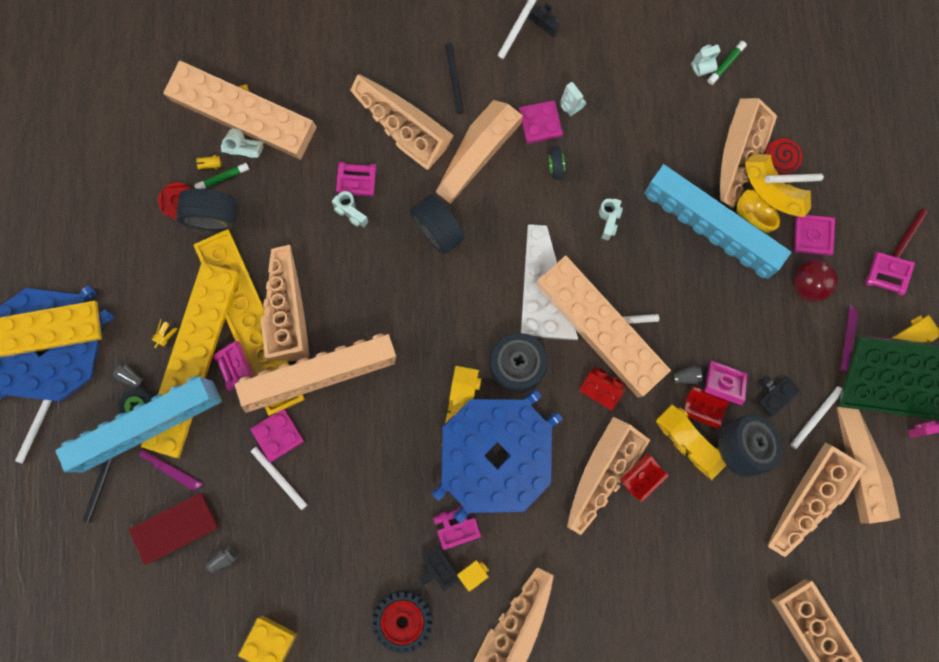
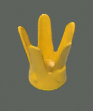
M160 318L156 334L152 338L156 342L154 348L158 344L165 347L168 339L178 328H173L164 337L169 323L164 322L160 328L162 321Z

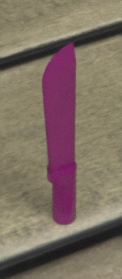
M849 305L841 364V371L847 372L859 317L857 309L852 305Z
M143 449L139 453V457L154 464L155 468L163 471L187 488L196 490L203 486V483L151 453Z

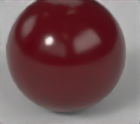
M810 260L798 267L793 277V286L796 293L809 302H821L828 299L835 292L838 283L834 268L821 260Z

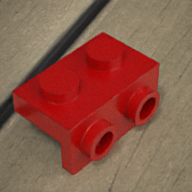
M592 367L579 391L612 411L624 393L626 386L623 385L621 380L608 376L603 369Z
M693 387L686 397L683 409L687 412L689 418L719 429L729 401L709 394L703 389Z
M647 453L620 481L633 497L642 502L669 475Z

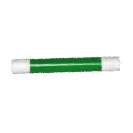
M741 41L710 76L707 80L709 84L713 85L747 46L744 41Z
M247 163L241 164L194 184L195 188H207L247 171L249 167Z

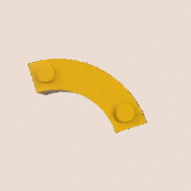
M752 154L745 162L749 180L759 196L779 211L805 217L811 209V191L802 190L785 183H766V176L779 175L773 166L771 154Z
M920 315L911 320L912 324L891 338L931 343L939 337V329L929 315L924 318Z
M455 366L448 407L450 412H447L445 423L469 399H474L475 389L479 390L481 378H478L479 370Z
M671 405L656 420L666 436L669 435V438L674 442L673 445L683 455L687 453L693 465L709 479L713 480L726 466L722 460L719 448L713 447L689 421L688 414L684 409H677Z

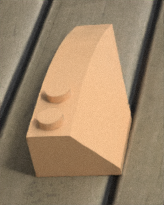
M360 74L357 75L350 91L365 108H368L373 113L372 117L383 125L384 131L388 136L391 135L394 138L398 148L429 170L446 151L454 135L398 95Z
M759 98L739 100L728 132L721 166L720 200L730 209H734L744 190V183L749 181L745 162L752 154H764L777 115Z
M493 100L469 127L436 193L451 204L521 125L523 115L509 104Z
M286 245L271 249L268 270L270 274L269 281L266 284L267 295L263 305L265 308L264 316L261 320L265 359L295 361L309 358L304 309L291 246Z
M837 407L846 455L866 466V469L853 487L860 523L871 524L900 518L892 478L858 409Z
M613 417L587 463L576 491L567 525L568 528L580 535L597 516L596 511L608 503L607 498L613 491L617 492L620 488V479L639 461L650 442V439L630 424Z
M825 443L791 497L767 546L786 557L804 540V537L810 531L812 532L816 529L817 525L832 513L831 511L846 500L866 469V466L837 448Z
M536 568L522 587V593L519 597H515L510 603L512 606L506 614L503 613L498 619L500 622L495 629H491L488 632L474 662L527 661L545 614L554 577L552 574Z

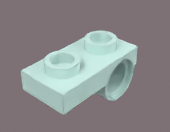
M706 45L700 49L701 51L691 63L697 76L717 70L715 58L721 52L718 45Z
M573 82L566 85L560 103L562 109L572 116L586 105V102Z
M235 128L228 131L221 145V152L231 155H244L250 158H258L263 150V142L244 139L243 133Z
M343 191L332 200L335 207L334 211L339 215L343 216L345 214L350 218L349 221L357 227L360 225L364 228L367 225V217L355 209V201L350 192ZM345 199L351 200L348 205L341 204Z
M606 199L602 202L599 215L607 221L601 239L609 241L611 235L615 236L618 226L615 224L616 218L620 219L623 210L620 207L621 200ZM604 207H611L613 212H606L604 210Z

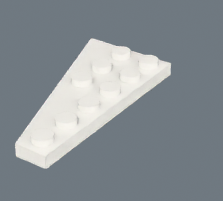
M528 225L521 333L537 338L578 340L575 328L534 285L557 264L547 226Z

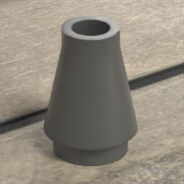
M123 363L117 366L112 375L116 378L115 380L135 388H139L144 381L128 364L124 365Z
M694 365L678 372H673L675 384H698V382H703L700 366L695 367Z
M231 546L222 547L206 563L207 569L214 573L219 569L232 565L237 559V554Z

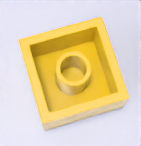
M260 616L257 618L238 656L249 662H284L297 633L264 616Z

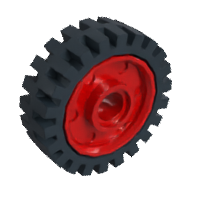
M397 591L387 595L378 604L373 615V630L376 638L379 640L378 642L387 650L395 653L412 652L418 649L428 639L432 630L433 618L429 605L421 596L414 592ZM400 616L406 617L408 625L405 627L399 626L397 619Z

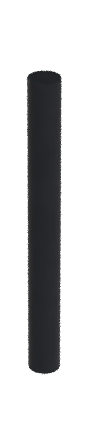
M449 43L445 47L457 114H463L464 109L453 45Z
M114 457L103 462L83 517V522H91Z

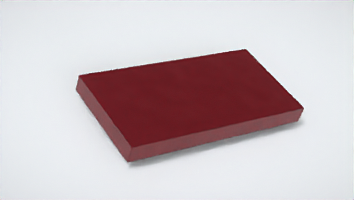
M199 493L128 530L145 566L213 532L219 527L203 493Z

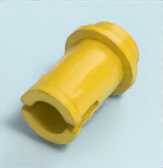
M213 155L212 157H198L196 159L197 163H204L197 164L198 170L215 168L217 170L218 167H221L220 156Z

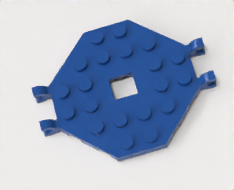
M88 285L81 290L80 294L25 288L0 306V317L85 303L95 297L97 293ZM106 309L99 313L101 333L103 325L114 319L112 313ZM99 340L52 348L40 357L35 351L0 358V401L8 395L62 402L93 379V368L95 359H97Z
M532 390L523 400L469 399L442 426L441 484L431 492V495L439 501L448 491L462 505L453 515L458 522L462 523L469 513L524 512L551 484L552 427L563 418L558 413L555 414L553 412L545 421L531 405L541 397L537 390ZM497 442L509 454V457L498 469L484 456Z

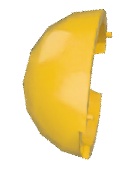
M747 190L741 195L737 203V215L763 233H770L779 227L780 219L776 209L764 201L756 191Z

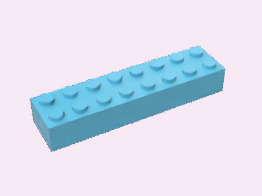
M664 164L644 193L650 201L660 204L663 210L676 215L680 222L692 226L696 233L705 235L712 244L722 247L728 255L738 258L742 265L751 267L762 278L768 279L779 271L791 254L790 250Z
M195 376L188 379L187 384L174 386L169 389V393L154 396L151 398V402L139 404L133 408V411L117 415L115 417L116 420L110 423H101L97 426L98 429L86 431L79 435L80 438L62 443V447L55 451L64 472L83 473L218 405L222 400L213 381Z

